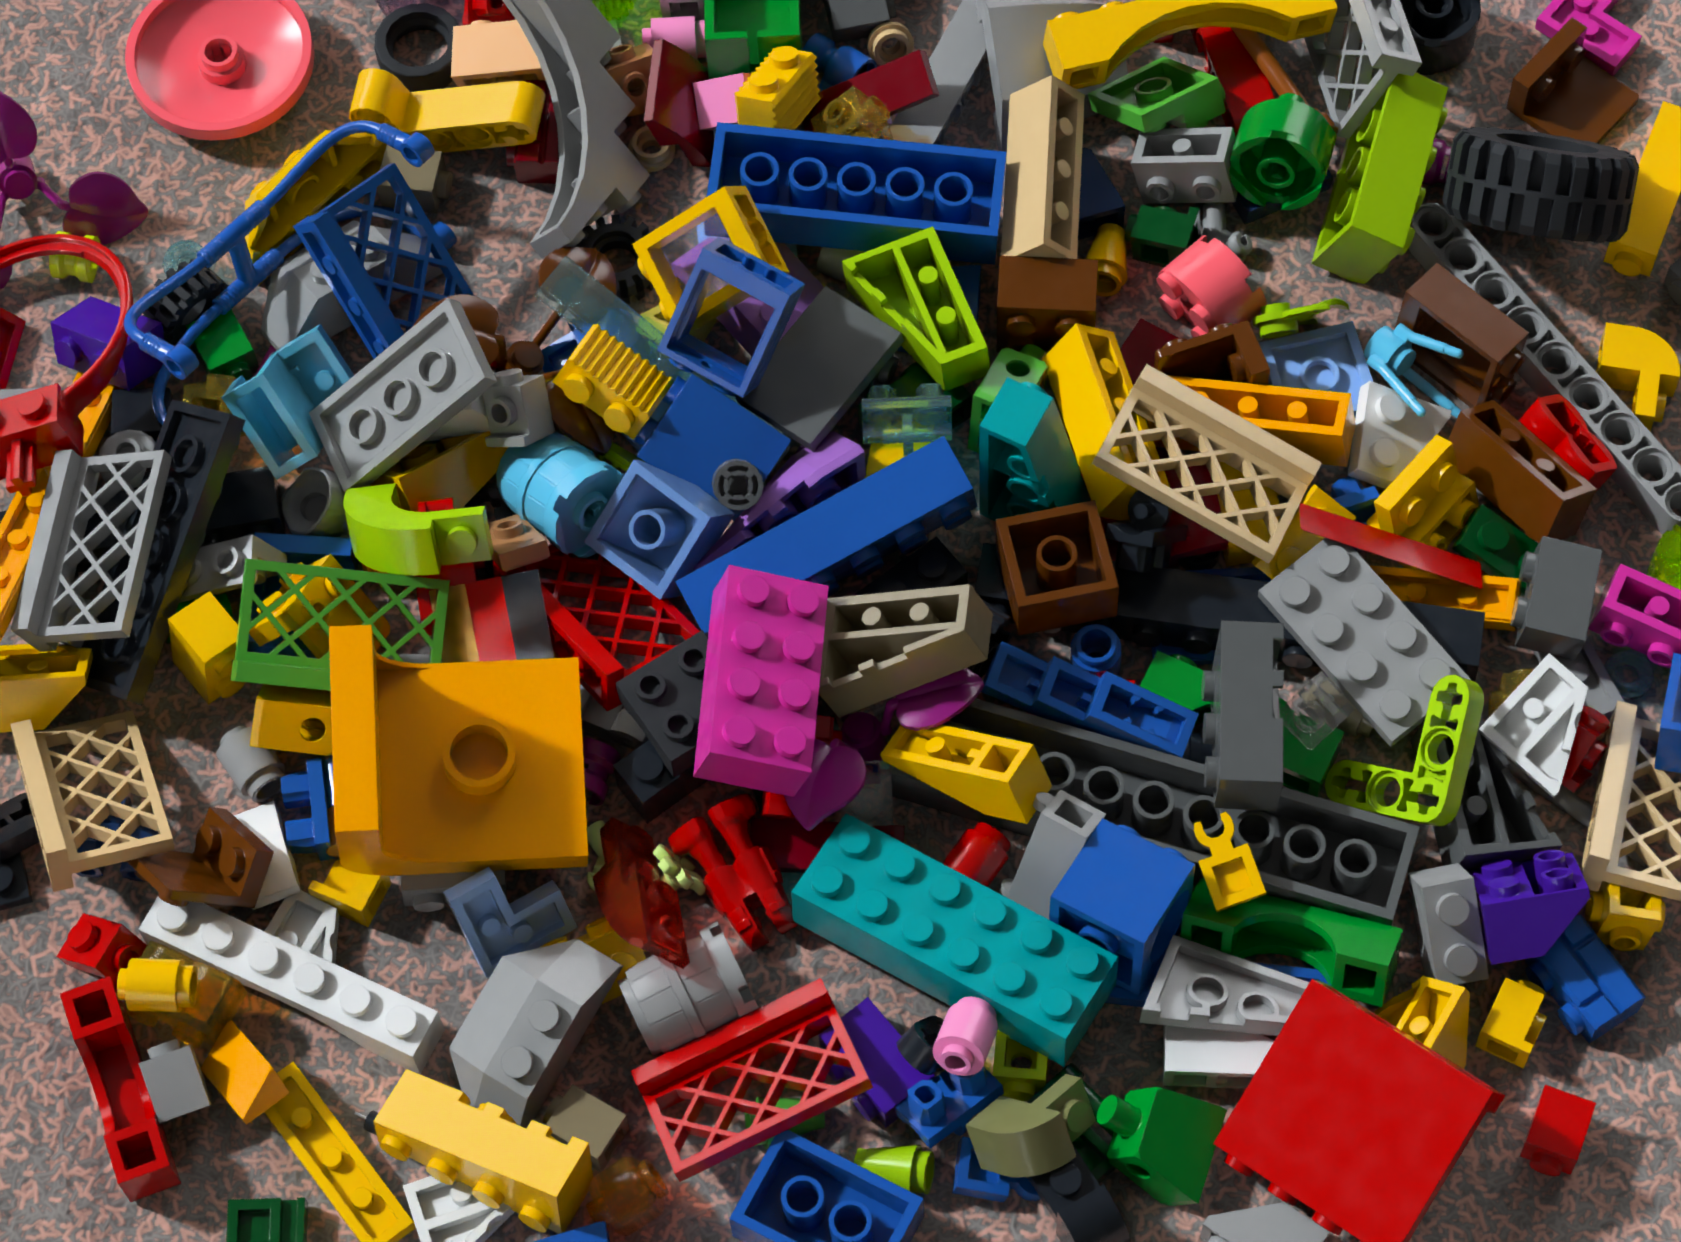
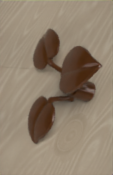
M563 247L554 250L544 258L537 273L538 285L542 294L551 302L559 304V306L532 342L517 341L508 350H506L505 337L502 334L495 333L499 324V315L491 304L477 296L468 294L447 297L461 303L489 365L494 361L498 363L495 373L502 370L520 368L523 375H544L545 382H549L546 384L554 425L571 440L578 442L592 452L601 456L607 454L611 448L616 431L609 428L604 419L587 406L571 401L564 394L563 389L552 382L560 370L539 374L544 366V356L539 347L566 310L579 322L589 324L602 318L611 308L616 295V276L611 263L603 253L598 252L595 248ZM444 298L431 305L427 310H425L421 314V316L416 320L414 325L417 324L421 319L428 315L432 310H434L447 298Z

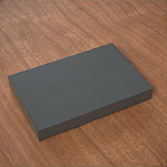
M825 286L779 341L759 386L744 398L740 396H735L738 404L814 452L904 342L902 333Z

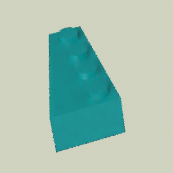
M1007 377L979 426V514L996 521V519L1091 501L1054 398L1034 383H1020Z

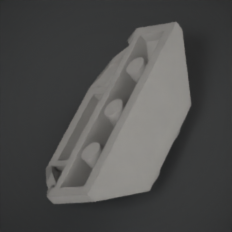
M353 220L341 227L345 235L358 237L360 222ZM370 225L368 241L388 246L391 229ZM402 232L399 249L419 254L421 238ZM306 247L284 259L283 264L271 273L261 331L262 335L276 350L319 324L322 325L330 338L353 325ZM366 249L364 267L369 276L383 279L387 254ZM397 257L393 282L413 287L417 262ZM428 265L425 283L443 273L441 268ZM392 290L390 303L406 294Z
M579 939L502 956L449 1046L461 1091L469 1097L471 1101L470 1106L478 1109L481 1103L490 1102L504 1108L517 1125L527 1128L531 1120L535 1119L623 965Z

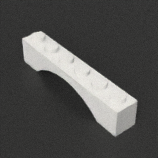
M157 897L138 929L151 950L170 959L183 960L185 965H195L198 972L231 980L278 999L330 1026L366 1050L418 1074L422 1073L445 1031L438 1011L204 903L189 902L187 906L181 907L166 903Z

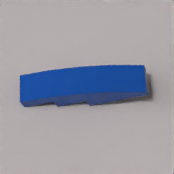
M1003 641L996 648L983 680L984 688L981 691L1036 716L1181 758L1184 755L1199 714L1108 671L1101 677H1098L1055 656L1049 662H1046Z

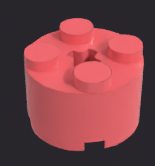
M1207 235L1201 236L1164 267L1156 278L1158 285L1164 292L1158 298L1161 307L1175 321L1183 316L1194 326L1191 330L1193 338L1207 334L1212 328L1220 324L1231 323L1234 325L1247 320L1250 323L1254 317L1261 314V307L1267 305L1261 288L1259 287L1252 292L1247 284L1246 279L1252 273L1241 259L1216 238L1207 243Z

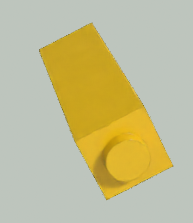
M1665 101L1662 102L1639 163L1628 230L1616 242H1609L1603 262L1612 264L1617 272L1626 276L1642 274L1650 277L1681 194L1680 106Z

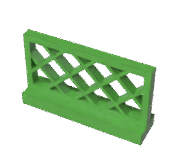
M246 558L235 659L232 661L230 681L331 691L330 660H328L330 652L327 651L319 659L307 658L294 640L316 622L329 637V626L322 618L344 600L363 622L361 625H372L374 637L385 649L381 656L386 658L391 656L393 660L404 662L396 653V650L418 633L430 648L429 663H441L450 580ZM256 570L276 572L289 588L287 592L268 607L264 605L254 592ZM286 573L306 576L297 584H294ZM314 577H325L332 583L340 595L321 611L317 612L301 593L300 589ZM337 579L357 582L345 590ZM366 582L378 583L391 600L368 618L350 595ZM388 584L407 587L396 595ZM416 588L436 589L434 611L418 623L401 600ZM294 594L312 618L289 635L271 612ZM252 602H254L261 613L251 620ZM393 606H396L413 628L391 646L373 623ZM266 617L284 641L269 653L247 651L250 629ZM433 621L432 636L430 638L423 628ZM289 645L297 656L277 654Z

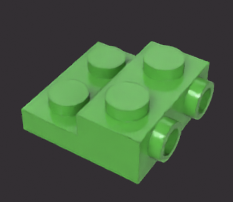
M1167 57L1153 61L1088 93L1092 111L1143 133L1159 131L1167 123L1179 128H1204L1208 125L1209 120L1226 112L1224 106L1225 91L1218 77Z

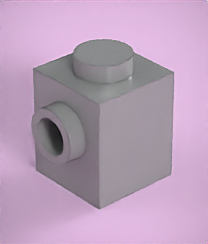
M174 1039L147 1049L150 1059L138 1064L159 1124L213 1104L193 1045L180 1048L178 1039Z

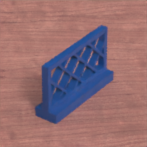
M395 163L388 164L315 215L307 216L293 226L373 359L405 334L402 328H405L406 332L412 328L419 318L422 298L438 302L455 294L473 295ZM388 180L397 195L394 212L374 207L377 186ZM364 196L363 204L355 202ZM345 208L362 212L358 237L345 235L334 216ZM372 215L392 220L388 246L368 241ZM403 223L415 226L422 238L419 254L399 249ZM366 249L387 254L383 279L371 277L364 267ZM397 257L417 262L413 287L393 282ZM428 265L441 268L445 275L444 295L424 290ZM392 290L412 295L408 321L395 318L389 309Z

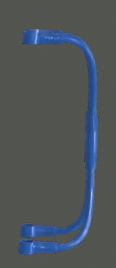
M367 120L353 121L339 126L318 141L262 201H255L215 236L211 242L198 251L195 260L132 305L124 318L126 333L133 341L139 344L140 350L163 363L156 377L152 392L153 411L161 425H163L167 414L164 395L171 374L183 380L199 366L196 355L189 349L192 343L220 314H227L237 303L264 281L267 276L276 270L277 267L283 264L284 257L303 243L296 232L277 248H270L259 260L252 263L245 236L269 216L270 209L293 187L321 155L341 139L355 133L374 134L377 140L400 151L411 165L421 167L435 153L432 143L426 136L419 132L409 135L387 123L379 124ZM374 205L376 208L394 212L392 208ZM345 208L336 214L334 218L339 223L344 220L361 217L362 212ZM440 221L436 222L432 226L448 251L457 242V238L449 226ZM403 223V230L422 238L415 226ZM229 251L237 279L212 300V306L187 330L175 346L150 332L144 333L137 327L136 322L138 318L149 307L184 284L204 267H211Z

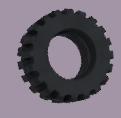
M1494 127L1462 128L1453 138L1442 201L1449 215L1455 216V218L1470 221L1472 224L1488 226L1501 231L1575 242H1616L1628 230L1639 165L1635 156L1627 151L1590 141Z

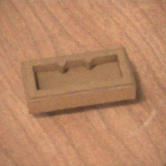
M516 514L488 523L494 550L492 560L502 571L507 572L548 559L550 556L547 540L527 520L520 519L519 515Z

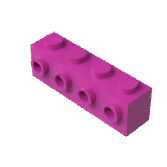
M1620 564L1604 587L1588 629L1600 634V637L1609 644L1619 647L1627 646L1647 655L1651 662L1662 667L1671 668L1673 653L1681 654V590Z

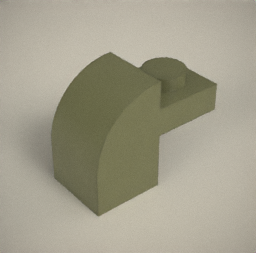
M1065 1074L1032 1103L1000 1095L965 1126L981 1169L1003 1176L1021 1178L1053 1171L1074 1159L1076 1153L1072 1142L1096 1122L1082 1079Z

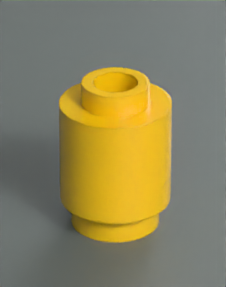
M131 958L128 967L119 970L117 995L119 1000H126V1006L129 1011L179 1013L183 1007L193 1008L195 1006L198 993V972L195 965H185L183 960Z

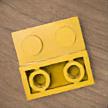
M1436 434L1374 501L1376 512L1366 523L1369 526L1447 551L1448 545L1462 531L1473 510L1479 506L1475 482L1458 472L1453 443ZM1398 562L1399 564H1401L1403 567H1405V568H1407V569H1418V568H1415V567H1412V566H1409V565H1406V564H1403V563Z

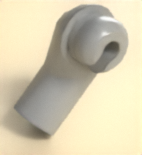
M1213 202L1205 203L1202 206L1203 235H1207V243L1216 238L1229 247L1241 261H1244L1246 256L1252 251V241L1247 234L1241 237V232L1236 231L1232 233L1226 229L1225 204Z

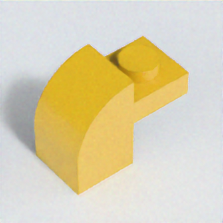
M1606 322L1599 345L1596 372L1610 388L1634 391L1631 411L1651 431L1653 422L1662 423L1666 397L1674 396L1680 379L1678 358L1672 347L1656 333L1640 327Z

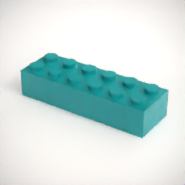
M845 813L791 891L792 915L795 923L950 1006L957 1003L960 999L970 996L987 1001L995 1009L999 1031L1063 1067L1116 986L1119 956Z

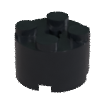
M1400 0L1422 60V64L1416 72L1422 75H1433L1438 72L1447 71L1456 67L1468 57L1474 46L1481 14L1480 0Z

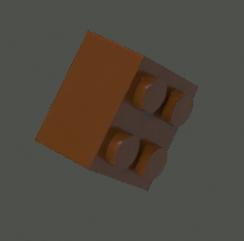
M1000 256L996 352H1000L1004 348L1020 352L1025 345L1032 344L1040 347L1047 354L1076 323L1095 327L1098 260Z
M1095 500L996 519V552L1018 636L1117 616L1119 586Z

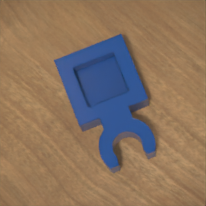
M962 1136L957 1148L953 1194L1004 1203L1009 1196V1189H1014L1025 1200L1037 1201L1041 1199L1027 1177H1008L981 1169L971 1139Z

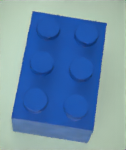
M786 1130L775 1135L731 1214L729 1221L732 1236L742 1242H911L924 1218V1198L790 1130Z

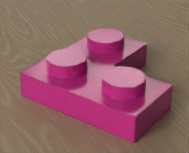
M1552 0L1539 15L1535 25L1536 30L1552 38L1573 17L1587 27L1582 46L1586 49L1584 56L1612 76L1618 72L1636 51L1642 38L1640 34L1607 14L1619 0Z

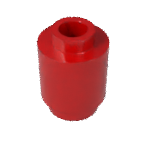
M978 822L974 829H966L942 864L989 887L1008 861L1006 853L1011 848V843L996 828L989 824Z

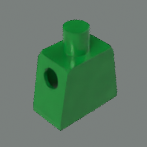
M1160 1087L1130 1090L1125 1095L1124 1100L1115 1095L1106 1097L1097 1111V1122L1114 1132L1107 1152L1109 1163L1162 1204L1168 1206L1199 1204L1216 1145L1213 1143L1221 1131L1227 1110L1221 1106Z

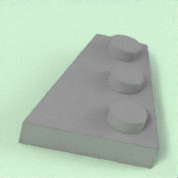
M1173 935L1143 1006L1139 1023L1278 1036L1309 982Z

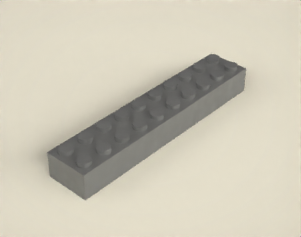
M975 699L966 709L942 724L1034 744L1052 784L1048 792L1049 794L1056 796L1060 790H1063L1106 813L1105 820L1115 825L1129 826L1137 831L1142 838L1162 848H1172L1179 851L1188 861L1195 864L1193 885L1195 886L1200 878L1204 879L1198 861L1208 858L1212 854L1209 849L1204 848L1197 841L1194 833V823L1200 821L1205 834L1211 838H1216L1224 831L1220 814L1227 812L1234 823L1232 846L1235 848L1248 843L1266 890V895L1392 926L1420 826L1285 787L1281 789L1277 811L1214 808L1213 788L1204 786L1205 764L980 699ZM894 766L891 772L892 797L977 822H983L1028 837L1032 836L1041 813L1036 810L1028 824L984 815Z

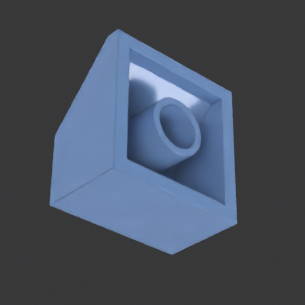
M636 459L631 463L584 543L658 599L662 600L682 596L675 581L694 571L697 563L719 540L735 513L697 485Z

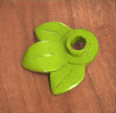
M1339 298L1327 299L1317 304L1290 309V303L1287 302L1269 304L1261 307V315L1252 319L1253 327L1259 328L1260 338L1263 339L1289 336L1299 332L1298 325L1317 324L1316 314L1332 308L1349 310L1348 303Z

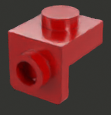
M83 913L77 924L70 930L66 942L56 957L75 969L98 975L102 978L111 976L117 986L119 970L127 968L131 958H149L152 950L123 924Z

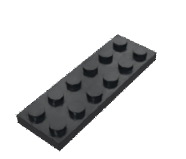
M171 400L153 451L165 450L172 456L130 637L84 640L82 648L92 649L93 655L86 687L142 706L146 692L153 682L154 670L162 648L170 635L168 618L176 613L181 596L188 586L189 574L197 552L204 542L205 530L215 503L222 493L223 481L232 456L239 446L240 435L246 420L229 413ZM152 467L146 469L141 485L149 479ZM139 508L129 516L123 531L124 535L139 523L141 514ZM128 553L109 570L108 573L113 580L118 578L128 568L130 560ZM104 583L102 591L108 587L106 583ZM117 599L97 616L100 623L115 622L119 606Z

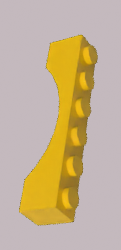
M1136 0L1127 3L1113 1L1104 4L1096 10L1082 13L1074 11L1064 12L1057 15L1054 19L1047 20L1043 47L1053 76L1075 89L1105 83L1115 69L1135 51L1158 38L1182 30L1210 26L1235 27L1264 33L1287 42L1330 32L1338 7L1335 0Z

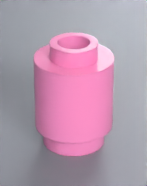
M695 16L651 18V28H642V44L647 42L653 48L654 40L664 39L684 50L696 60L698 58H707L705 20H696Z
M970 996L960 999L948 1009L932 1050L936 1062L947 1072L954 1075L970 1076L978 1073L983 1068L998 1030L996 1012L991 1004L981 998Z

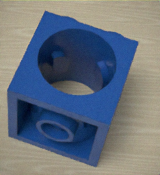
M1102 818L1050 896L1049 920L1119 956L1116 985L1140 996L1163 960L1172 936H1178L1181 931L1183 913L1189 900L1192 898L1195 864L1188 861L1182 853L1175 849L1162 848L1142 838L1137 831L1129 826L1115 825Z

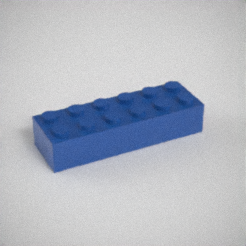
M717 122L707 197L724 186H746L774 242L867 252L933 226L948 260L995 265L1007 152ZM718 213L706 220V235L729 237Z
M942 436L675 582L701 631L703 630L708 637L713 590L729 565L829 586V597L840 589L838 582L853 574H856L858 578L868 576L884 565L882 560L884 557L897 550H900L902 554H907L918 549L928 541L927 534L943 525L946 530H951L972 518L970 511L978 507L974 489L945 436Z

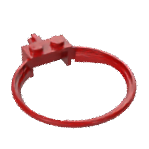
M48 234L22 239L0 248V270L27 259L46 255H71L92 261L109 274L117 287L120 298V316L111 340L99 358L79 379L62 391L59 384L56 383L0 400V480L6 478V489L10 494L19 491L22 496L31 495L32 487L36 486L37 469L51 466L55 451L72 449L79 456H83L84 428L78 415L108 385L117 370L127 343L128 334L124 329V318L133 305V289L130 276L123 263L110 249L86 237L69 234Z

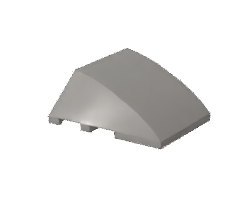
M975 0L978 23H983L996 108L993 113V121L999 151L1007 152L1010 94L1053 75L1043 47L1047 20L1054 19L1057 15L1064 12L1074 11L1082 13L1096 10L1107 3L1092 0ZM1126 60L1115 69L1105 83L1076 89L1085 95L1084 120L1097 114L1091 110L1088 93L1127 75Z

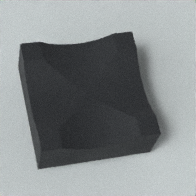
M703 630L616 682L620 702L646 734L673 777L689 769L695 763L708 637Z

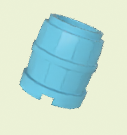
M554 432L526 447H508L500 460L496 472L497 487L505 504L515 514L519 515L520 519L527 520L539 533L545 535L553 546L567 555L568 553H573L579 558H587L598 553L584 543L622 480L624 476L622 472L610 464L600 461L591 450L558 432Z

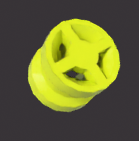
M58 231L56 233L72 235L70 232ZM84 236L86 238H89L100 243V239L98 238V236ZM49 255V270L53 278L65 279L71 275L77 276L80 282L93 283L98 269V265L94 262L71 255Z

